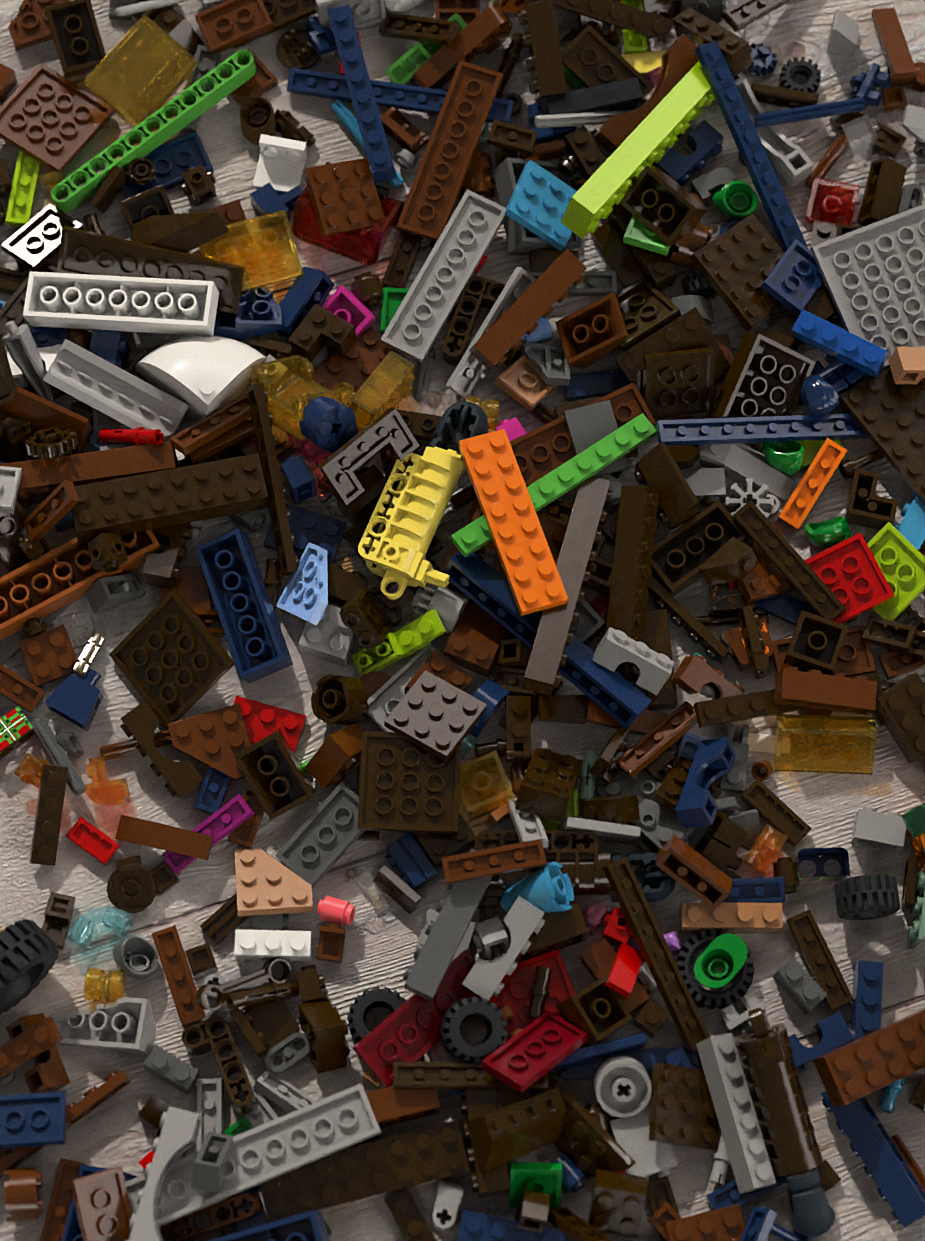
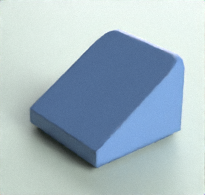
M689 731L686 732L676 752L677 757L680 758L682 755L693 761L700 741L708 739Z

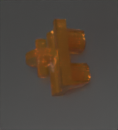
M27 753L14 774L20 777V780L26 784L31 783L39 788L42 764H49V761L45 758L40 760Z
M767 824L743 862L765 875L788 839V836Z

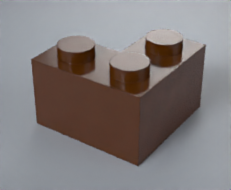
M353 723L329 735L305 766L309 773L324 788L332 784L336 786L341 783L346 777L344 774L346 770L351 769L358 761L361 762L362 731L364 729L358 723Z

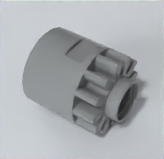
M427 583L424 589L419 587L411 606L416 609L413 618L417 619L431 610H436L446 633L451 634L467 605L468 596L446 587L444 589Z

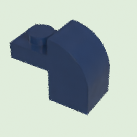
M269 182L250 194L251 204L260 217L273 224L289 222V211H295L305 203L304 191L299 185L279 196Z
M488 679L473 695V697L487 704L486 712L469 732L475 738L480 736L491 716L499 711L506 696L509 694L506 689L492 679Z

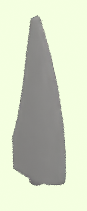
M14 321L7 322L5 325L9 333L2 340L12 360L22 371L37 395L54 403L50 384L43 381L46 370L28 325L23 324L17 327Z

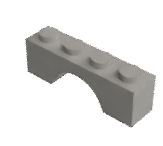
M518 896L504 918V922L511 934L509 949L502 956L493 960L477 959L462 985L482 998L489 1000L492 995L497 997L504 986L501 980L505 974L508 976L512 974L518 964L514 960L519 953L524 955L532 943L528 940L532 932L538 933L545 923V920L542 919L544 911Z

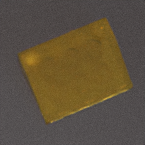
M144 14L83 82L133 129L161 107L199 65V62L182 45Z
M286 210L226 225L229 230L228 233L198 247L203 258L246 267L242 291L304 275Z

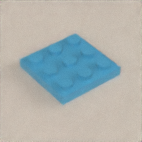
M529 160L524 166L504 214L559 251H562L566 247L572 231L562 224L561 220L572 196L577 191L532 160Z

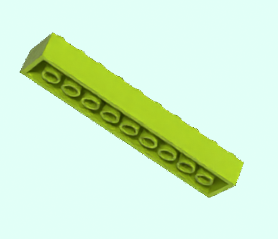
M699 61L572 196L561 223L583 239L588 232L591 234L595 232L600 225L599 220L601 218L605 220L613 211L612 206L621 203L626 195L625 192L628 189L630 190L646 165L652 166L651 164L654 161L658 163L665 154L664 150L667 147L671 149L678 140L677 136L679 134L684 135L689 129L691 120L696 121L703 113L702 108L704 106L708 108L713 103L715 96Z

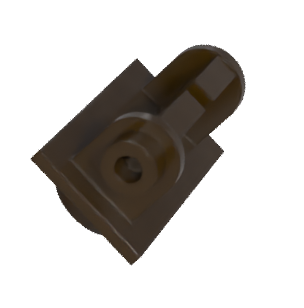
M276 110V131L283 138L306 142V146H312L315 143L314 134L310 133L304 126L298 128L300 122L289 111Z

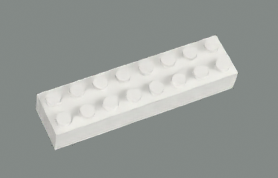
M30 271L23 316L30 326L213 336L219 291L213 281Z

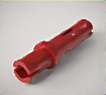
M136 427L135 429L102 428L98 435L99 440H102L103 444L128 443L135 444L136 446L145 444L159 445L163 442L164 438L160 429L148 430L144 427Z

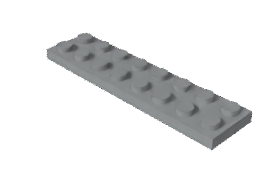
M468 189L466 190L381 337V344L423 363L459 300L465 285L475 272L506 217L504 214L505 207Z

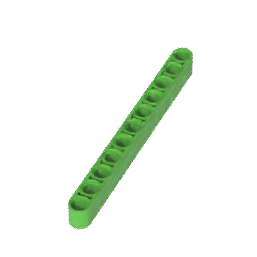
M245 49L234 53L54 186L51 191V197L56 208L64 213L71 212L97 192L114 166L117 165L124 171L128 170L133 160L147 156L252 78L256 73V65L252 53Z

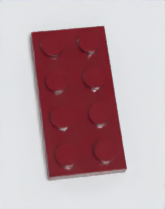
M546 1011L482 1060L481 1069L522 1093L587 1042V1033L552 1012Z

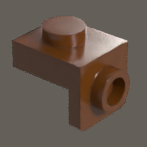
M327 923L326 926H320L317 960L342 963L346 930L341 929V925Z

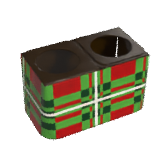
M20 707L14 708L0 718V760L36 734Z

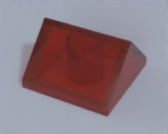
M814 177L809 194L805 222L813 223L814 220L836 223L837 225L838 223L851 225L860 185Z

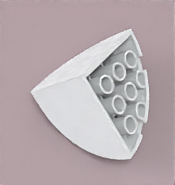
M198 335L180 338L156 348L136 364L135 370L156 388L189 405L186 413L198 422L234 401L255 379L254 370L267 357L237 340L220 336Z

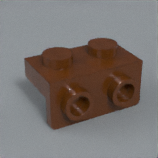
M479 148L475 150L460 190L461 199L467 189L478 195L485 194L490 198L495 197L494 188L496 187V182L492 175L493 161L489 154H486Z

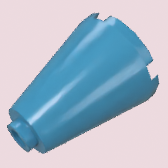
M556 861L548 863L504 891L501 905L508 912L517 897L520 896L544 911V913L569 910L572 908L569 903L574 901L570 878L567 873L562 874L559 868L563 866Z

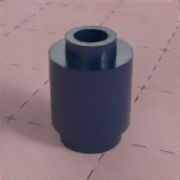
M561 1155L553 1162L562 1163V1189L567 1194L571 1191L575 1194L585 1185L583 1181L585 1175L570 1158L566 1159L564 1155Z

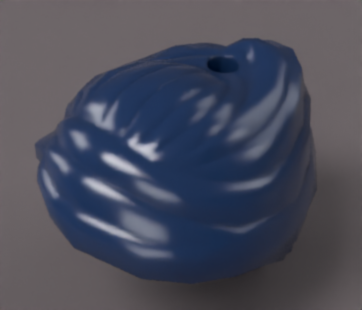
M811 375L804 381L801 387V398L810 415H826V413L831 412V410L839 405V397L835 389L822 377Z

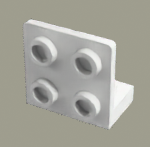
M261 134L259 141L260 157L253 187L261 188L270 182L276 192L286 193L296 186H300L307 159L306 142Z

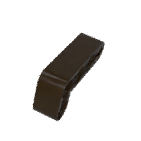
M471 276L462 291L443 344V358L449 365L459 364L467 350L482 307L492 309L497 300L492 296L500 295L505 287L504 284L481 276ZM479 288L481 291L472 292L471 289ZM471 308L474 311L466 313L463 311V309ZM458 328H464L466 332L458 333L455 330ZM454 343H456L457 350H455L454 353H451L454 349Z
M216 1016L186 1028L182 1033V1042L188 1053L199 1056L213 1050L235 1109L242 1114L252 1112L257 1104L256 1097L226 1020ZM217 1028H224L220 1035H213ZM195 1037L200 1038L197 1044H189L191 1039ZM224 1051H233L229 1057H221ZM233 1073H241L238 1079H229ZM243 1090L246 1096L245 1102H241L238 1091Z

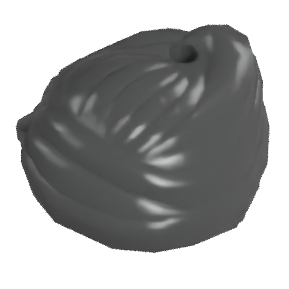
M131 936L121 940L113 948V957L117 967L131 978H148L159 967L156 949L143 938Z

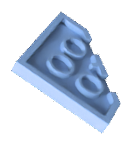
M309 542L299 560L298 571L292 573L276 607L317 626L319 620L323 618L328 605L327 550Z

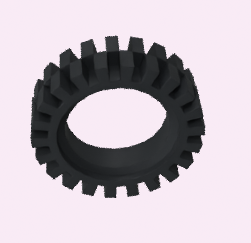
M710 929L706 932L702 930L699 934H694L684 943L676 959V964L693 1000L702 1008L707 1006L708 1009L714 1010V1008L724 1009L728 1005H734L745 995L753 981L755 968H753L754 958L751 957V951L748 947L747 960L738 971L736 981L731 987L722 991H710L696 982L692 974V960L699 951L707 948L718 936L726 934L727 930L721 929V931Z

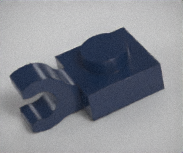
M315 15L308 17L307 21L309 23L305 24L304 27L309 33L307 38L317 55L336 50V41L329 26L322 28Z

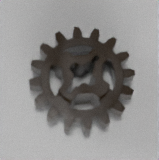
M59 427L38 430L36 433H33V436H29L25 440L27 455H32V457L40 456V458L45 460L65 456L67 453H71L70 450H75L76 446H78L76 432L71 431V429L63 430V428Z

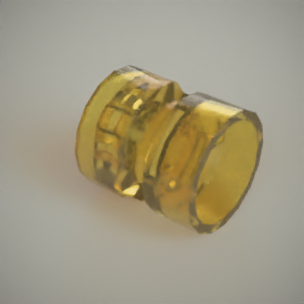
M467 396L466 401L476 404L485 412L489 424L488 429L496 430L500 400L486 399L482 401L480 397Z
M89 967L85 977L84 999L97 1001L104 997L106 1002L111 1003L122 998L125 982L124 972L110 969L105 974L104 970L100 968Z

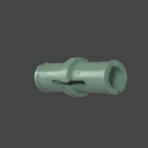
M584 752L583 770L579 775L581 780L579 801L594 797L595 783L598 781V777L589 772V770L600 755L597 752Z

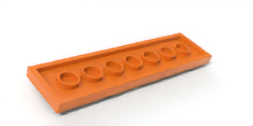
M505 429L459 440L458 447L520 615L523 616L567 604L568 596Z

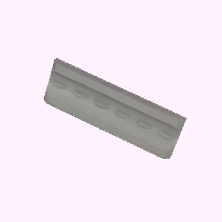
M67 339L63 342L55 360L43 379L44 382L131 429L136 427H144L148 430L160 429L164 436L163 442L170 441V438L174 436L189 408V405Z

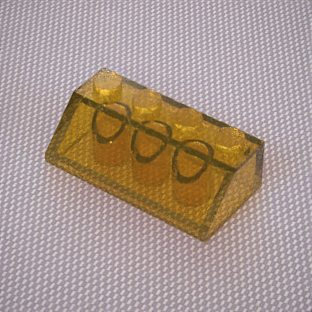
M793 714L776 715L774 771L872 775L877 737L874 718Z

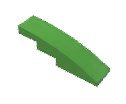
M455 13L447 20L457 22L460 26L457 34L467 26L458 13ZM418 42L385 72L394 83L406 85L412 80L413 74L445 45Z

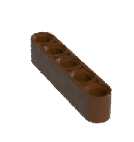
M496 5L487 7L455 36L450 46L445 45L422 65L413 74L412 80L418 87L440 90L453 78L459 60L470 63L508 28V20Z

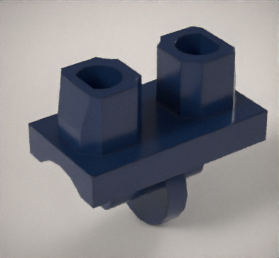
M873 63L868 74L861 73L860 76H853L851 78L852 93L857 98L864 99V110L867 105L879 106L882 93L875 91L876 87L887 89L891 82L890 74L880 71L879 64Z

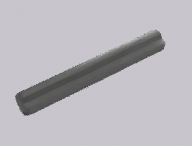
M43 717L35 718L32 727L54 763L58 766L68 767L66 782L71 791L76 796L84 794L87 788L64 749L56 740L48 723Z

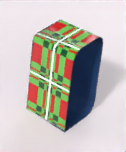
M843 847L803 848L796 855L799 881L844 880L850 876L849 854ZM834 859L840 863L841 871L838 875L829 876L825 873L824 864L827 860ZM804 860H810L816 865V873L811 877H805L799 871V865Z

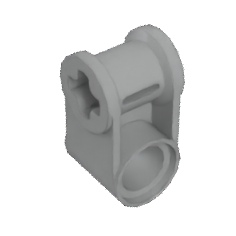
M439 1179L432 1216V1224L436 1230L447 1232L453 1228L465 1185ZM442 1213H446L447 1218L451 1220L446 1221L445 1225L440 1224V1219L437 1218L441 1217Z

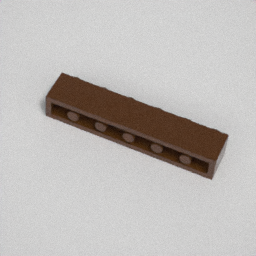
M566 249L469 351L488 370L494 365L498 368L507 359L505 354L510 349L514 352L522 344L523 341L520 338L525 333L530 335L539 326L536 321L540 317L545 319L554 310L551 307L556 300L559 303L562 302L569 294L567 289L571 285L576 287L584 279L582 273L587 268Z

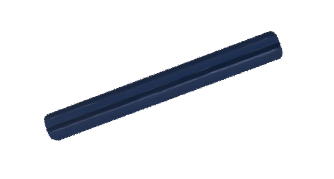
M855 98L756 114L753 117L755 128L859 112L864 110L865 103L863 98Z

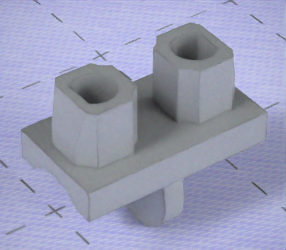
M750 992L740 999V1002L746 1009L744 1013L739 1015L732 1004L721 1010L720 1014L725 1022L723 1028L726 1033L732 1032L745 1023L746 1026L739 1030L740 1033L743 1035L753 1034L748 1011L761 1008L763 1012L768 1005L764 1000L760 1002Z

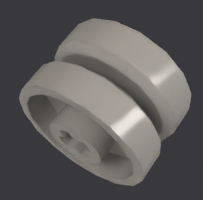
M622 1053L610 1055L602 1060L595 1069L593 1085L596 1098L602 1109L609 1114L621 1118L634 1116L641 1112L649 1103L652 1093L650 1078L643 1064L635 1057Z

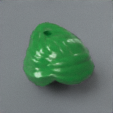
M731 181L725 184L713 196L715 207L723 214L734 218L750 216L756 211L759 202L758 196L752 191L750 185L743 181Z
M763 442L762 450L765 459L777 471L793 475L801 469L804 459V447L799 442Z
M836 517L820 523H807L804 528L807 539L813 545L821 548L832 547L851 537L848 521L845 517Z

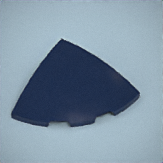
M244 276L239 311L237 314L217 310L214 336L242 341L252 339L253 336L260 337L281 329L283 319L280 305H277L274 301L273 294L268 288L262 284L260 286L252 284L249 278Z

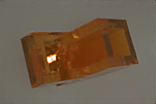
M104 757L90 758L89 764H87V774L89 779L92 778V783L85 784L87 796L93 802L104 806L129 803L130 795L127 778L108 781Z

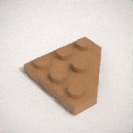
M260 848L235 849L238 916L313 912L312 885Z

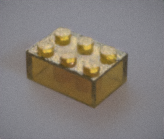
M392 350L350 400V409L355 414L356 426L361 431L391 406L398 409L403 398L407 399L413 391L411 385L415 378L413 375L415 365Z

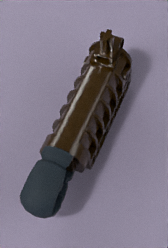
M545 830L546 835L551 836L547 837L548 842H550L549 849L543 848L546 863L556 861L563 866L559 869L562 874H568L574 895H610L612 902H618L602 868L624 857H627L630 865H641L633 872L640 887L642 884H650V886H644L642 890L647 902L660 901L669 896L675 888L676 880L655 865L658 856L656 853H628L626 856L623 853H611L610 856V853H598L597 836L591 831ZM482 831L475 838L474 850H485L483 847L484 843H487L488 849L497 847L495 843H500V846H504L507 843L516 844L521 842L517 831ZM561 842L566 845V848L558 849L554 844ZM572 842H574V848L576 849H571ZM582 843H587L589 848L585 849ZM648 865L651 866L649 871H642V869H647ZM541 867L494 875L477 908L479 909V923L494 918V908H498V900H501L504 891Z
M761 1008L748 1011L753 1034L733 1036L773 1174L784 1176L785 1182L789 1185L788 1196L793 1213L792 1225L799 1234L808 1237L819 1236L833 1226L835 1213L828 1203L823 1188L819 1185L820 1178L816 1167L823 1163V1158L814 1134V1126L808 1113L809 1108L805 1102L803 1087L799 1081L798 1069L792 1056L793 1052L787 1028L783 1023L772 1025L771 1029H767Z

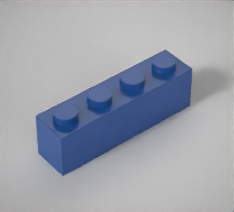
M804 309L792 328L794 338L876 379L888 359L887 350Z

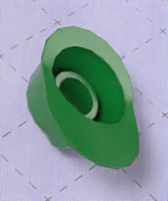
M727 933L714 939L695 962L694 972L700 984L708 988H719L729 983L747 960L748 950L745 942L741 937Z

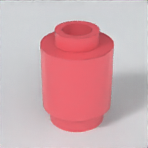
M326 896L324 900L321 899L319 901L317 914L320 915V920L341 926L345 924L351 925L353 922L356 907L351 905L350 902Z

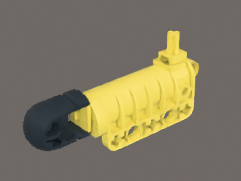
M460 401L446 409L435 431V439H432L429 447H426L423 456L410 453L402 461L396 460L360 540L358 552L366 560V565L370 572L383 577L380 585L381 591L390 600L400 598L406 586L425 588L426 584L430 583L445 589L449 584L450 575L433 570L432 565L426 560L425 556L463 470L467 469L462 455L451 449L445 450L450 435L452 436L451 442L458 445L459 440L487 433V416L482 408L472 402ZM411 459L413 466H408L404 472L405 466L403 462H408ZM400 480L396 491L393 490L394 482ZM390 503V505H389V507H388V509H387V511H386V509H385V507H384V504L388 505V504ZM378 523H381L377 534L374 533V526ZM365 547H370L368 554L364 549ZM391 582H396L399 585L398 590L394 593L386 592V586Z

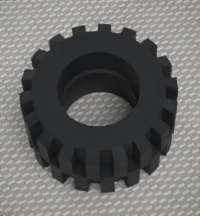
M885 874L861 875L844 879L834 885L837 914L840 918L846 920L876 919L892 915L901 908L897 879L893 876Z
M379 986L373 987V990L370 991L368 989L364 990L362 995L358 994L355 997V1002L351 1003L348 1013L350 1034L356 1041V1044L371 1032L365 1025V1016L370 1010L376 1007H384L394 1012L406 1001L405 998L401 997L395 990L394 992L390 991L388 987L379 989Z
M470 997L456 1001L450 1008L446 1009V1014L440 1021L442 1028H439V1032L442 1034V1044L446 1045V1050L449 1054H453L455 1058L466 1062H480L505 1043L503 1040L504 1037H507V1031H505L507 1022L503 1020L502 1015L504 1014L496 1008L497 1005L495 1003L489 1002L485 998ZM470 1014L479 1015L485 1021L487 1027L484 1040L477 1045L467 1044L460 1035V1024L464 1017Z

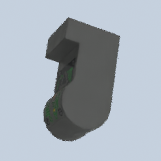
M719 167L692 180L689 191L699 195L704 206L709 204L711 196L720 191L725 184L733 181L734 174L730 168Z

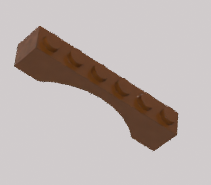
M684 34L678 37L662 55L660 78L655 91L648 101L634 111L614 115L609 118L593 138L612 154L681 81L686 72L691 70L699 61L695 53L697 46Z

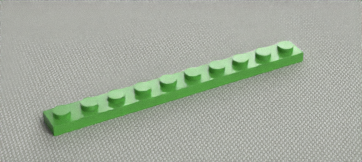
M642 413L529 485L527 490L535 511H539L654 437L657 433L655 427ZM484 515L451 535V541L465 558L493 540Z

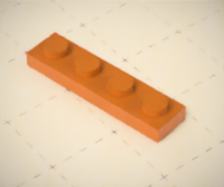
M827 438L777 519L798 531L846 454L847 449Z

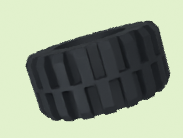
M23 919L16 921L13 925L7 926L4 931L0 932V1015L3 1012L9 1011L11 1007H15L23 998H26L40 984L41 980L47 976L48 971L55 964L54 961L58 958L57 944L32 920Z

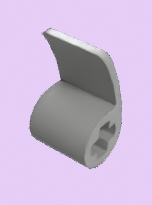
M211 974L205 978L203 985H214L215 982L222 985L226 982L221 975ZM211 988L206 990L205 993L208 998L216 1001L217 993L212 992ZM220 1008L211 1010L202 1021L215 1017Z

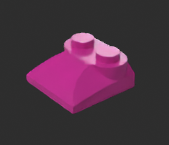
M342 285L322 306L324 309L352 324L357 337L374 323L375 316L351 291Z

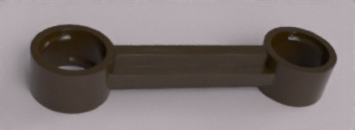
M271 958L265 962L260 970L219 986L213 984L201 986L196 993V1002L202 1009L217 1010L224 1004L227 993L253 989L268 982L285 983L291 976V965L285 959ZM275 962H280L283 966V975L278 980L274 979L271 975V967ZM209 988L214 989L217 993V1000L213 1006H207L204 1002V994Z

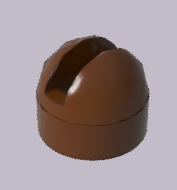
M761 760L753 764L751 772L755 779L758 778L760 781H765L773 774V767L770 762ZM765 768L766 771L762 774L760 770Z

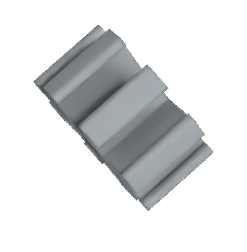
M747 478L744 484V493L737 486L738 484L734 483L730 488L729 497H726L724 507L727 511H735L731 513L732 516L746 502L751 500L768 519L769 513L772 512L774 506V498H762L767 497L769 487L763 483L761 488L754 493L752 492L754 479Z

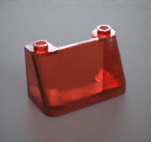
M306 186L296 201L292 232L298 239L360 263L373 265L380 257L400 213L402 202L390 197H384L380 200L385 217V222L382 226L375 224L370 229L322 237Z

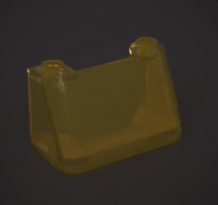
M301 355L253 365L252 385L263 382L264 389L268 392L267 407L268 412L272 415L273 423L300 440L306 439L300 431V420L303 421L305 415L303 410L311 400L319 396L331 397L347 407L353 403L355 397L354 386L347 382H342L337 385L336 389L328 390L312 380L314 373L313 365Z

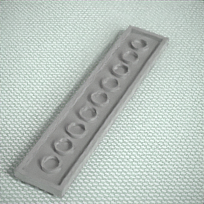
M362 1083L234 1136L225 1177L218 1193L192 1188L193 1167L198 1152L175 1161L166 1174L160 1189L157 1215L159 1226L380 1134L381 1130ZM145 1174L125 1182L132 1215L137 1214L139 1208L137 1197L140 1189L145 1188L147 1181Z

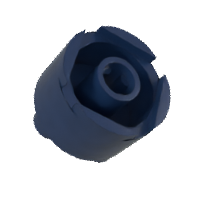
M316 397L303 410L305 415L303 421L300 420L302 435L330 453L336 452L358 433L354 412L331 397Z

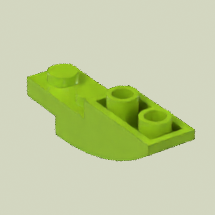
M431 610L395 633H388L383 643L367 652L363 648L353 654L352 659L362 677L364 674L382 670L432 644L431 641L445 633L446 630L437 611Z

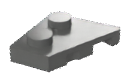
M523 342L522 352L545 384L569 386L570 368L563 346Z

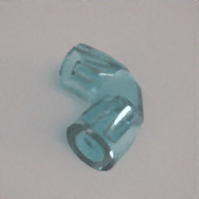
M110 906L93 908L77 919L66 938L72 943L88 949L93 938L102 931H109L124 937L133 923L134 915Z

